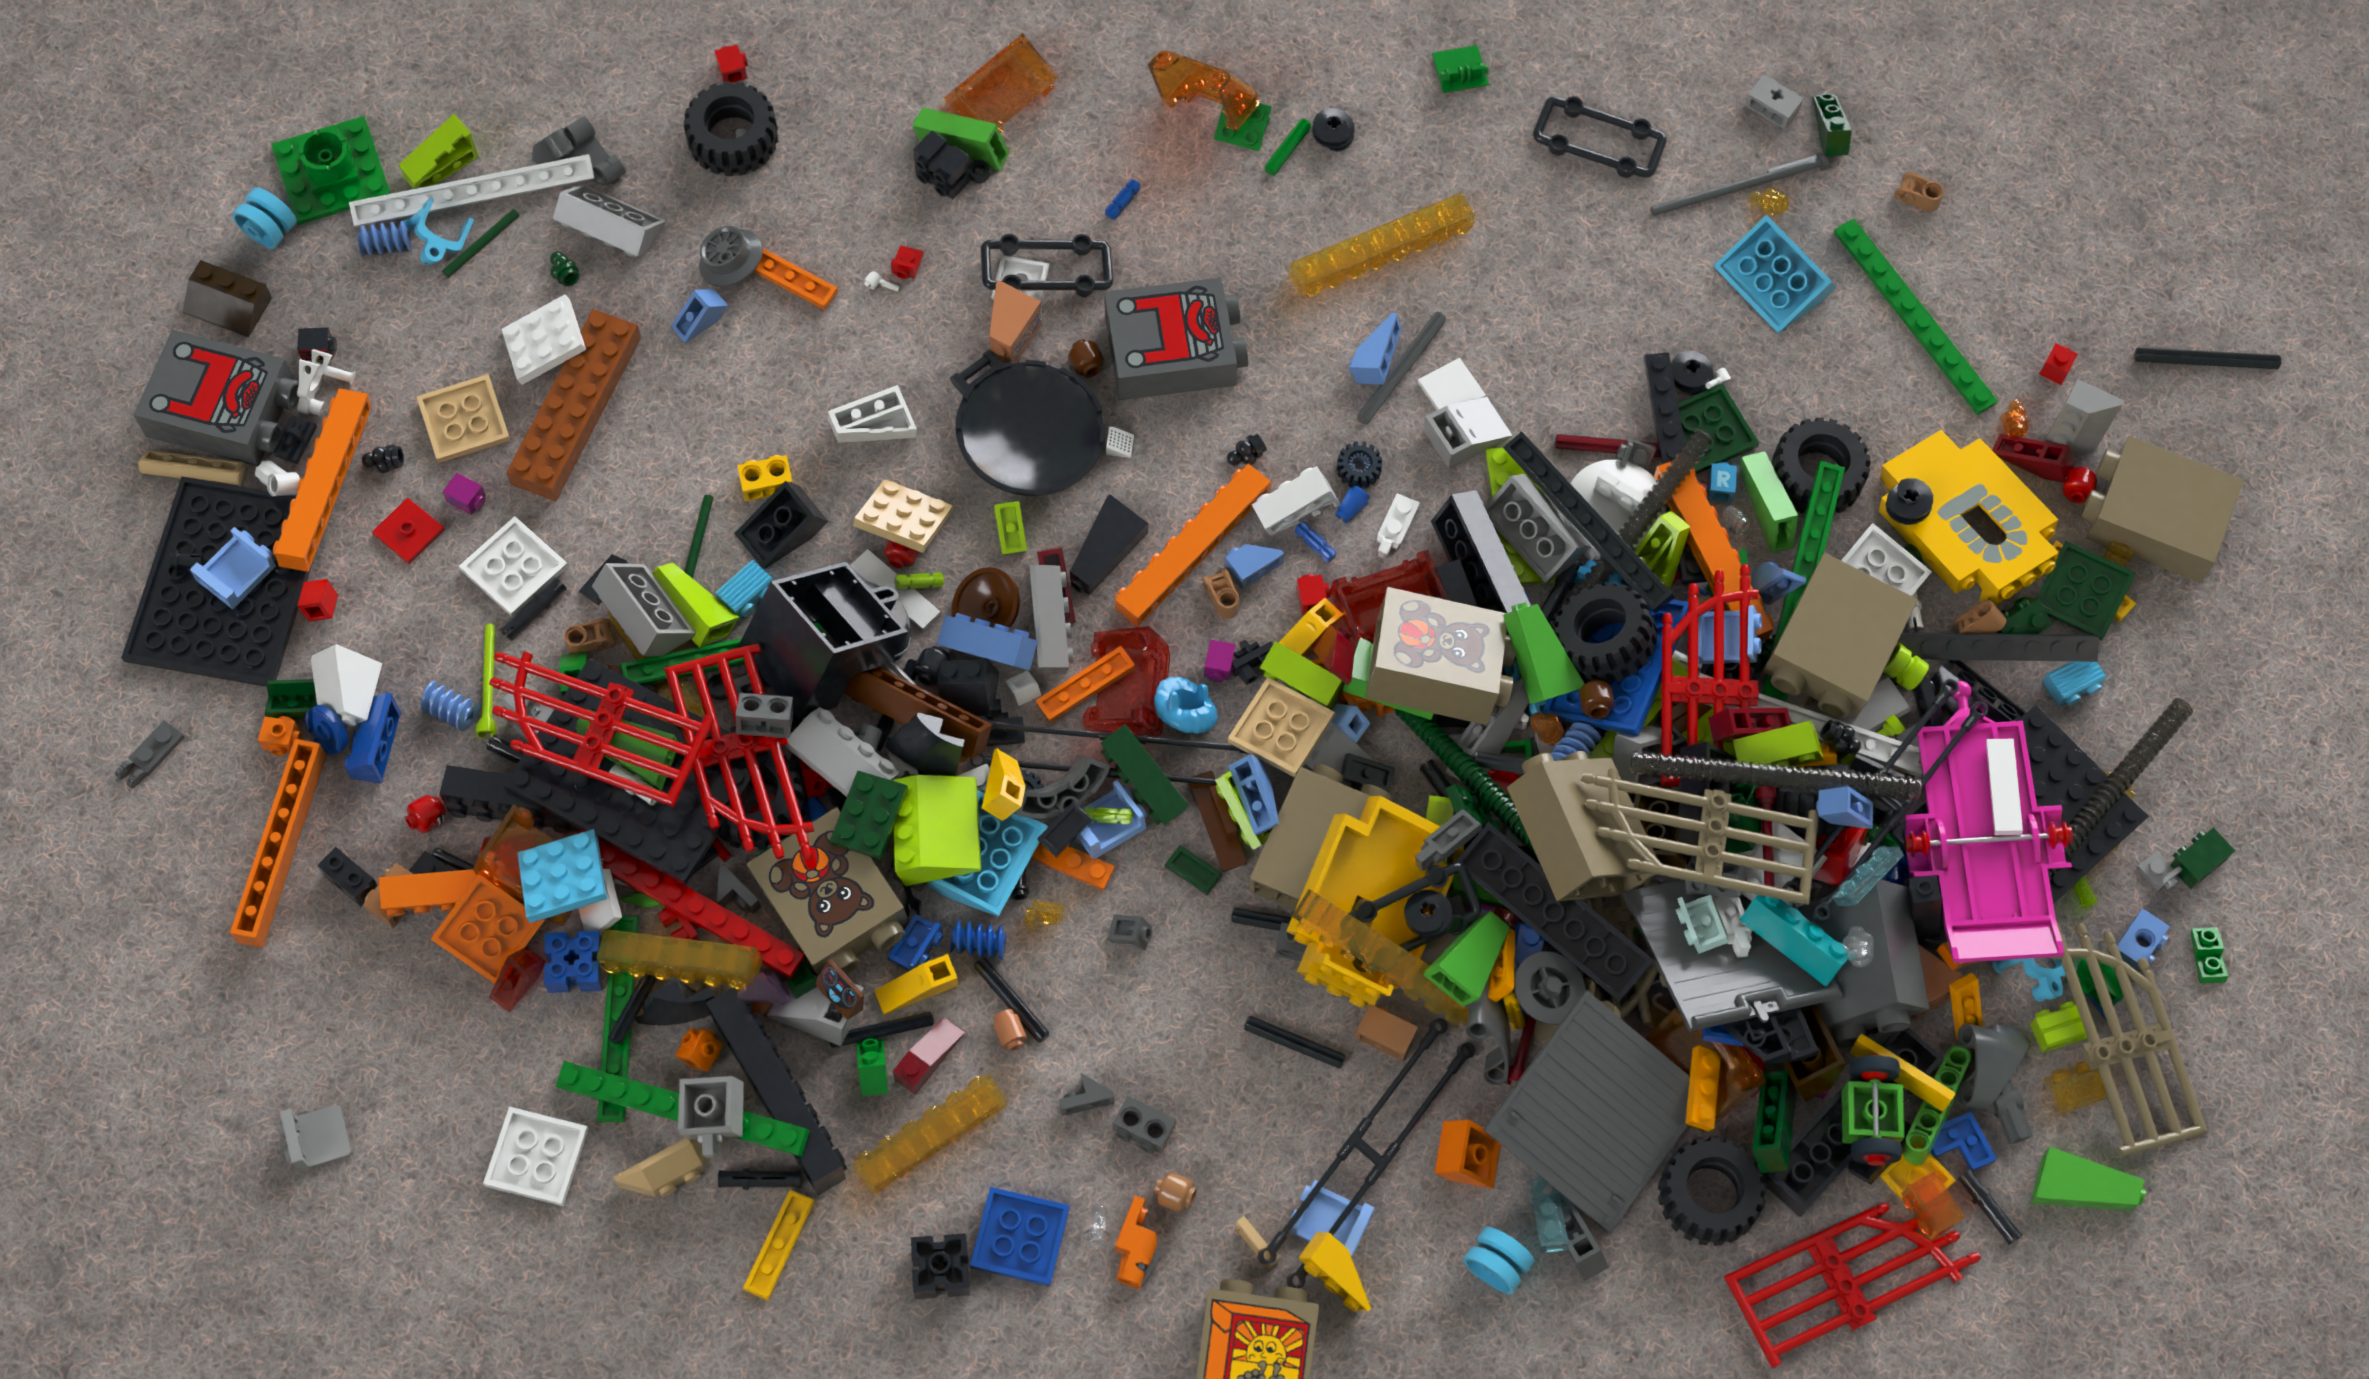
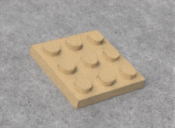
M489 374L416 396L438 464L511 441Z
M884 479L854 518L853 526L923 553L949 518L953 505Z
M1267 677L1229 735L1228 743L1295 778L1299 767L1304 766L1334 719L1335 712Z

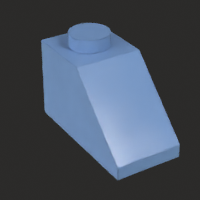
M714 289L694 290L670 327L684 343H687L716 323L728 305Z
M1245 544L1240 548L1235 547L1227 553L1225 568L1243 589L1283 564L1284 553L1279 549Z
M1848 786L1819 790V800L1816 804L1819 817L1830 824L1873 828L1872 801Z

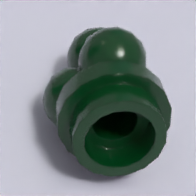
M559 251L553 252L550 255V262L554 265L550 270L551 276L565 287L576 284L579 280V269L573 260H569Z

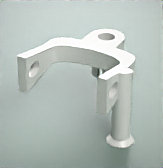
M313 349L312 362L299 360L297 396L300 398L297 412L306 415L311 413L321 417L325 401L316 400L314 397L319 390L323 375L349 382L352 385L355 371L350 373L328 366L332 355ZM319 355L324 358L323 364L317 361ZM306 365L311 367L310 374L305 372Z

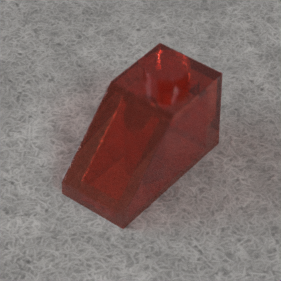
M527 947L509 955L489 998L506 1011L511 1012L539 979L546 961Z

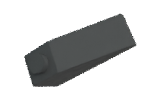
M1560 1194L1542 1204L1585 1281L1609 1268L1600 1247L1570 1201Z

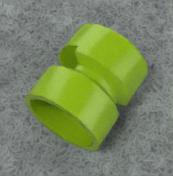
M1897 643L1883 673L1890 678L1896 677V682L1910 691L1923 680L1929 665L1917 655L1911 657L1912 652L1901 643Z

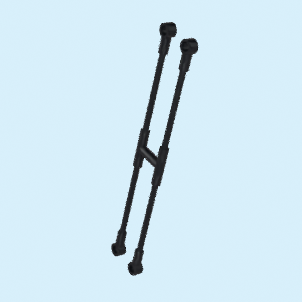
M1947 679L1941 685L1940 692L1931 702V707L1884 767L1879 768L1860 793L1867 799L1873 795L1894 812L1884 823L1882 831L1836 890L1832 891L1826 900L1812 911L1811 916L1816 923H1824L1829 918L1831 909L1840 899V894L1889 831L1896 827L1917 800L1920 791L1965 733L1969 732L1976 722L1984 718L1988 713V707L1983 702H1976L1970 708V714L1961 724L1959 732L1913 791H1909L1901 803L1882 790L1879 786L1888 776L1890 768L1934 712L1940 709L1946 700L1958 691L1959 686L1955 680ZM1946 685L1950 686L1952 691L1948 690ZM1976 708H1979L1982 713H1978ZM1837 825L1814 855L1813 867L1843 830L1844 825ZM1794 877L1782 889L1787 890V887H1790L1794 891L1799 892L1801 878ZM1817 911L1823 912L1824 917H1820Z
M979 716V718L993 724L992 731L1007 732V730L1046 733L1100 738L1101 741L1114 733L1113 731L1103 730L1094 732L1008 724L1007 721L988 720L984 716ZM1133 733L1137 740L1144 745L1146 743L1239 751L1242 754H1249L1232 744L1148 737L1146 734ZM979 754L978 756L982 757V763L979 765L974 764L973 759L970 758L971 765L977 768L985 764L991 766L993 756ZM1017 761L1021 768L1068 772L1071 768L1070 765ZM1116 763L1115 768L1110 767L1106 777L1121 779L1116 773L1120 769ZM1165 774L1172 782L1217 785L1216 779Z
M1437 1018L1430 1022L1429 1031L1419 1043L1418 1049L1368 1116L1361 1120L1336 1154V1159L1282 1231L1276 1234L1266 1248L1259 1250L1258 1260L1260 1263L1271 1264L1276 1260V1252L1287 1239V1234L1340 1163L1345 1161L1352 1150L1356 1148L1375 1166L1364 1179L1365 1182L1328 1231L1334 1236L1368 1188L1375 1184L1400 1150L1402 1142L1451 1076L1457 1073L1466 1059L1474 1056L1475 1047L1473 1044L1466 1042L1458 1046L1457 1055L1447 1067V1072L1396 1141L1389 1145L1382 1156L1362 1139L1372 1125V1120L1422 1053L1429 1049L1438 1035L1447 1031L1448 1025L1443 1018ZM1436 1022L1441 1025L1440 1031L1435 1027ZM1464 1047L1469 1049V1055L1464 1054ZM1265 1251L1270 1253L1269 1261L1264 1258ZM1304 1263L1300 1265L1295 1273L1288 1275L1286 1280L1288 1287L1300 1289L1305 1285V1277L1308 1272L1304 1269ZM1294 1276H1297L1299 1278V1284L1297 1286L1293 1283Z

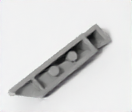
M1522 678L1513 683L1510 700L1506 708L1494 705L1487 725L1471 722L1457 741L1458 746L1473 761L1477 751L1499 755L1529 703ZM1449 767L1445 770L1444 773L1472 792ZM1481 767L1483 771L1486 773H1488L1491 770L1489 768Z

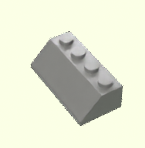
M584 184L560 192L553 219L561 222L563 227L575 228L581 231L582 235L602 240L603 244L608 247L620 248L624 250L626 255L631 257H638L647 253L667 222Z
M2077 379L2044 441L2069 445L2073 456L2096 450L2123 405L2124 400Z
M1526 474L1511 476L1485 505L1487 514L1494 527L1545 583L1550 582L1576 563L1591 546Z
M605 563L592 587L599 595L600 600L610 610L612 616L624 629L625 634L635 644L639 653L643 656H663L695 636L696 632L645 564Z
M1030 565L1029 573L1035 640L1038 641L1036 647L1038 672L1069 670V664L1074 663L1073 649L1067 648V638H1071L1070 623H1065L1064 613L1069 612L1068 597H1063L1062 587H1067L1066 572H1061L1060 566Z
M1882 673L1869 701L1857 718L1854 719L1847 715L1845 719L1836 720L1875 732L1882 728V725L1885 723L1884 720L1890 715L1894 714L1899 718L1911 710L1892 680ZM1818 700L1808 706L1802 707L1804 709L1833 718L1819 709Z
M821 707L811 712L791 733L790 737L787 738L788 745H785L786 748L846 797L857 770L889 780H895L900 773L891 761L883 759L874 751L870 744L861 741L849 727L840 724L829 711Z

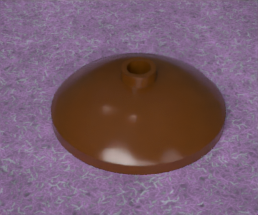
M992 567L981 568L970 573L963 579L954 594L952 617L959 613L971 617L970 622L973 623L977 618L990 622L989 627L994 628L995 623L1011 628L1017 618L1020 607V594L1015 581L1006 572Z

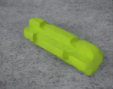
M941 572L931 573V575L929 573L909 574V576L898 574L894 579L895 587L898 590L907 589V587L909 589L930 588V585H932V588L942 587L944 583Z
M1095 807L1084 808V811L1093 819L1091 823H1095L1097 820L1098 823L1118 824L1121 821V824H1131L1133 821L1131 809L1121 808L1118 811V808L1098 807L1097 810H1095Z

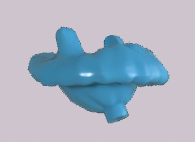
M1179 676L1168 677L1159 683L1154 697V708L1158 718L1162 719L1164 723L1183 733L1194 734L1210 731L1216 725L1218 720L1217 709L1209 697L1207 685H1196L1190 680Z

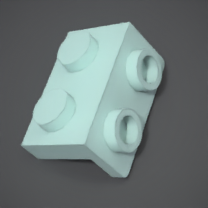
M1711 894L1686 904L1683 897L1677 898L1680 908L1676 909L1681 924L1686 923L1688 927L1687 930H1684L1685 937L1689 946L1695 945L1698 954L1729 943Z

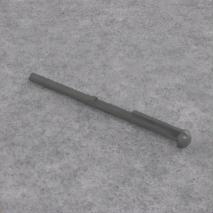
M1817 153L1808 158L1767 169L1766 173L1731 184L1724 183L1720 187L1651 206L1650 210L1654 216L1818 167L1821 171H1824L1829 165V159L1825 154Z

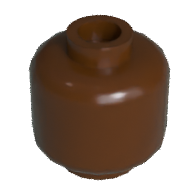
M1078 340L1072 345V349L1068 354V358L1078 375L1092 377L1102 370L1104 357L1094 341Z
M1592 679L1579 690L1581 710L1585 715L1593 719H1602L1612 712L1615 705L1612 686L1609 683L1599 679Z

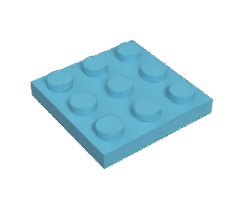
M594 829L517 853L526 918L530 923L607 899L598 837Z

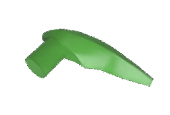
M640 892L628 894L619 899L622 902L632 903L639 907L657 906L663 909L666 908Z

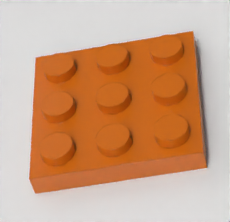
M478 873L430 939L497 985L545 919L530 923L526 918L525 905Z

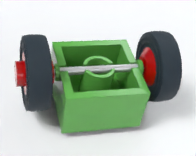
M1868 1055L1857 1057L1850 1061V1076L1862 1082L1848 1081L1842 1089V1143H1852L1851 1156L1856 1162L1879 1166L1901 1160L1902 1147L1900 1142L1904 1138L1903 1084L1881 1083L1892 1081L1899 1077L1900 1065L1899 1061L1895 1058Z

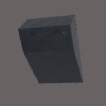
M785 481L734 534L762 569H766L812 539L825 526L828 520L800 486Z

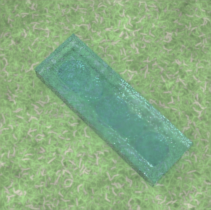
M1886 846L1877 848L1872 853V857L1856 869V874L1839 887L1840 890L1833 897L1837 906H1856L1904 856L1899 847Z
M1543 1178L1529 1179L1541 1253L1569 1250L1559 1192L1554 1188L1549 1195H1544L1542 1189L1547 1182Z

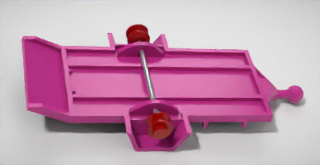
M1957 681L1959 689L1952 696L1957 701L1958 711L1944 726L1923 727L1916 735L1919 750L1918 762L1921 764L1922 777H1924L1959 732L1961 724L1970 714L1967 699L1971 695V687L1965 681ZM1984 716V718L1976 722L1969 732L1965 733L1924 786V802L1927 804L1928 814L1905 815V849L1910 878L1937 875L1945 932L1953 963L2064 956L2063 943L2055 917L2048 869L2072 867L2071 862L2066 863L2064 848H2067L2068 843H2071L2073 840L2071 826L2067 827L2065 821L2061 825V805L2037 807L2023 721L1995 722ZM1987 739H2014L2023 828L2022 835H1994L1986 752Z

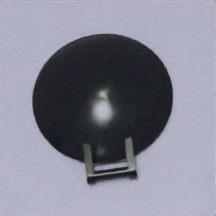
M988 349L982 353L980 359L968 368L950 377L951 383L963 395L956 415V438L959 449L971 469L990 485L1016 495H1049L1063 491L1079 482L1098 461L1105 439L1102 407L1090 387L1073 372L1063 367L1057 368L1048 365L1045 361L1026 360V362L1013 364L1011 362L1003 363ZM987 365L991 367L970 384L966 382Z

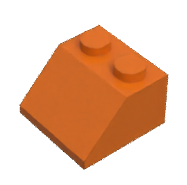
M1468 1119L1443 1121L1434 1173L1449 1181L1494 1189L1501 1145L1483 1130L1484 1127Z

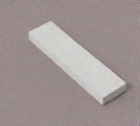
M868 549L850 565L864 581L894 588L899 594L898 600L905 608L909 620L922 631L941 615V612L915 589H909V587L907 589H896L894 579L897 574Z
M1987 739L1986 752L1994 835H2022L2023 828L2014 739Z

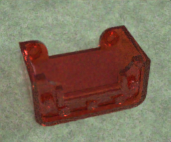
M1429 549L1416 553L1418 559L1404 560L1402 565L1359 579L1356 576L1352 577L1350 582H1347L1346 577L1333 580L1330 595L1336 608L1343 613L1342 620L1352 635L1353 641H1359L1360 638L1367 641L1374 639L1376 621L1387 587L1448 600Z
M1150 626L1094 632L1091 653L1097 661L1119 646H1122L1135 664L1136 669L1097 694L1096 706L1088 707L1083 714L1084 727L1094 732H1100L1101 730L1114 732L1126 724L1132 733L1146 734L1148 737L1161 736L1164 722L1156 714L1154 697L1159 683L1169 676L1170 648L1167 642Z

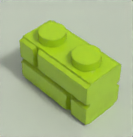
M2074 1001L2060 1005V1010L2050 1012V1009H2045L2034 1015L2035 1018L2029 1025L2042 1053L2087 1039Z

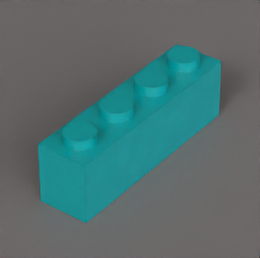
M1757 895L1739 919L1824 986H1827L1852 955L1844 945L1836 942L1819 926L1814 925L1797 909L1792 908L1781 899Z

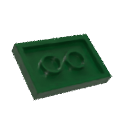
M857 770L832 833L830 844L881 860L907 794L908 786Z
M1455 784L1445 789L1456 814L1464 809L1482 825V829L1489 822L1501 832L1496 821L1492 820L1489 812L1491 811L1489 807L1474 793Z

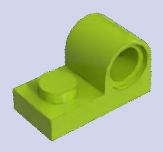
M1019 501L994 505V515L997 521L996 526L1002 555L1027 551Z

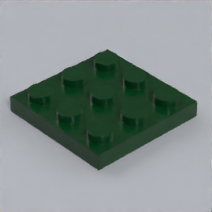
M1723 383L1678 403L1688 464L1691 463L1694 466L1696 475L1710 469L1712 463L1726 462L1759 446L1758 439Z
M2065 540L2058 554L2056 567L2048 574L2037 598L2049 617L2088 635H2098V639L2102 641L2136 572Z

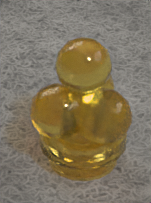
M1767 188L1763 194L1758 191L1752 192L1749 195V202L1753 206L1760 205L1761 211L1764 214L1778 215L1779 213L1784 214L1786 212L1789 196L1784 195L1782 191H1776L1774 188Z

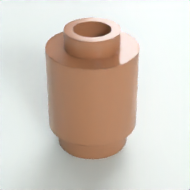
M1012 1009L997 1013L993 1017V1027L1002 1048H1009V1051H1015L1023 1047L1027 1036L1018 1015L1014 1014Z

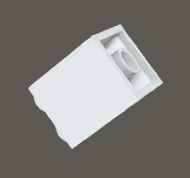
M337 644L312 655L311 664L317 705H325L332 709L343 722L345 729L366 721L382 663Z

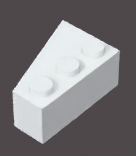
M898 385L828 411L829 423L838 443L917 438L916 426Z
M1316 466L1302 471L1296 479L1282 483L1274 492L1260 496L1252 506L1266 531L1273 535L1300 523L1299 519L1309 513L1316 516L1321 514L1319 509L1333 503L1334 507H1337L1341 504L1329 482Z

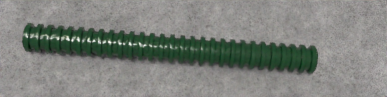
M1395 708V714L1414 731L1415 735L1419 736L1420 740L1424 741L1425 745L1429 746L1430 750L1434 751V754L1439 756V759L1444 761V764L1449 766V769L1537 857L1512 798L1433 719L1429 720Z

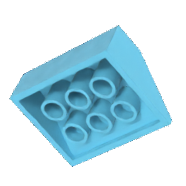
M1767 214L1714 265L1718 272L1777 333H1780L1812 310L1837 288Z
M978 790L981 871L929 881L927 888L950 900L999 916L1040 843L1037 841V838L1048 826L1033 818L1011 814L1004 821L998 819L982 809L985 793Z

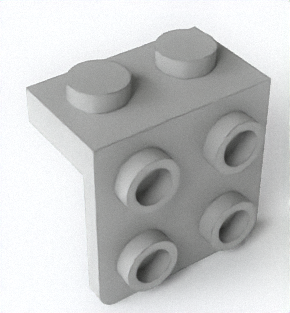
M333 1105L296 1116L291 1109L280 1112L282 1121L278 1122V1127L282 1138L286 1137L288 1145L284 1147L287 1162L292 1163L298 1171L351 1155L352 1150L343 1111L339 1105Z

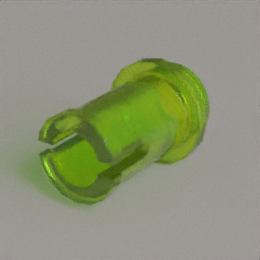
M2085 876L2072 887L2083 909L2099 902L2087 882L2089 878H2085Z

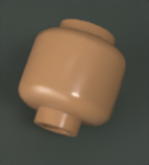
M1172 1172L1168 1173L1164 1179L1159 1178L1154 1189V1194L1158 1195L1160 1206L1179 1213L1183 1212L1186 1208H1191L1197 1192L1190 1178Z

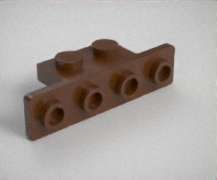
M1213 771L1193 776L1215 779ZM1189 783L1222 871L1226 872L1245 865L1247 861L1237 832L1241 827L1238 822L1233 821L1228 811L1229 805L1225 798L1222 799L1216 785Z

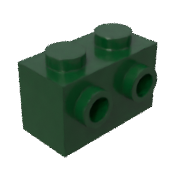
M2214 827L2207 833L2202 830L2191 840L2193 844L2190 847L2186 848L2183 845L2172 855L2175 860L2170 864L2171 867L2175 869L2180 866L2183 869L2178 876L2190 889L2227 861L2236 851Z

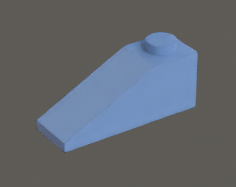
M1391 313L1356 349L1354 358L1349 363L1350 373H1353L1356 384L1384 385L1402 329L1397 313Z
M1764 562L1754 568L1751 578L1752 588L1758 589L1762 602L1769 605L1806 583L1805 577L1780 568L1774 562Z
M1250 754L1229 765V770L1231 771L1254 835L1257 836L1279 825L1272 783L1263 761Z

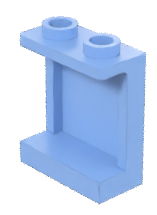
M235 527L231 530L232 539L203 567L196 563L190 569L197 582L231 609H234L276 567L271 558L273 553L264 545L259 547L254 543V538L245 530L240 532Z
M1754 606L1748 607V656L1750 657V663L1757 662V654L1761 653V639L1757 638V629L1762 627L1761 613H1757ZM1714 611L1706 612L1698 617V664H1714ZM1724 611V663H1739L1740 611Z
M1118 780L1112 782L1113 791L1086 807H1095V810L1098 807L1118 808V811L1121 808L1131 809L1133 821L1131 824H1121V821L1118 824L1098 823L1097 820L1095 823H1090L1077 838L1093 860L1147 829L1145 823L1147 814L1141 804L1136 805L1132 800L1133 795L1126 785L1122 787Z
M1314 1180L1311 1187L1306 1185L1300 1198L1301 1201L1306 1199L1318 1181ZM1322 1187L1291 1229V1234L1310 1242L1316 1232H1328L1350 1203V1200ZM1366 1203L1363 1206L1357 1204L1334 1234V1237L1349 1250L1351 1258L1374 1212L1375 1207Z

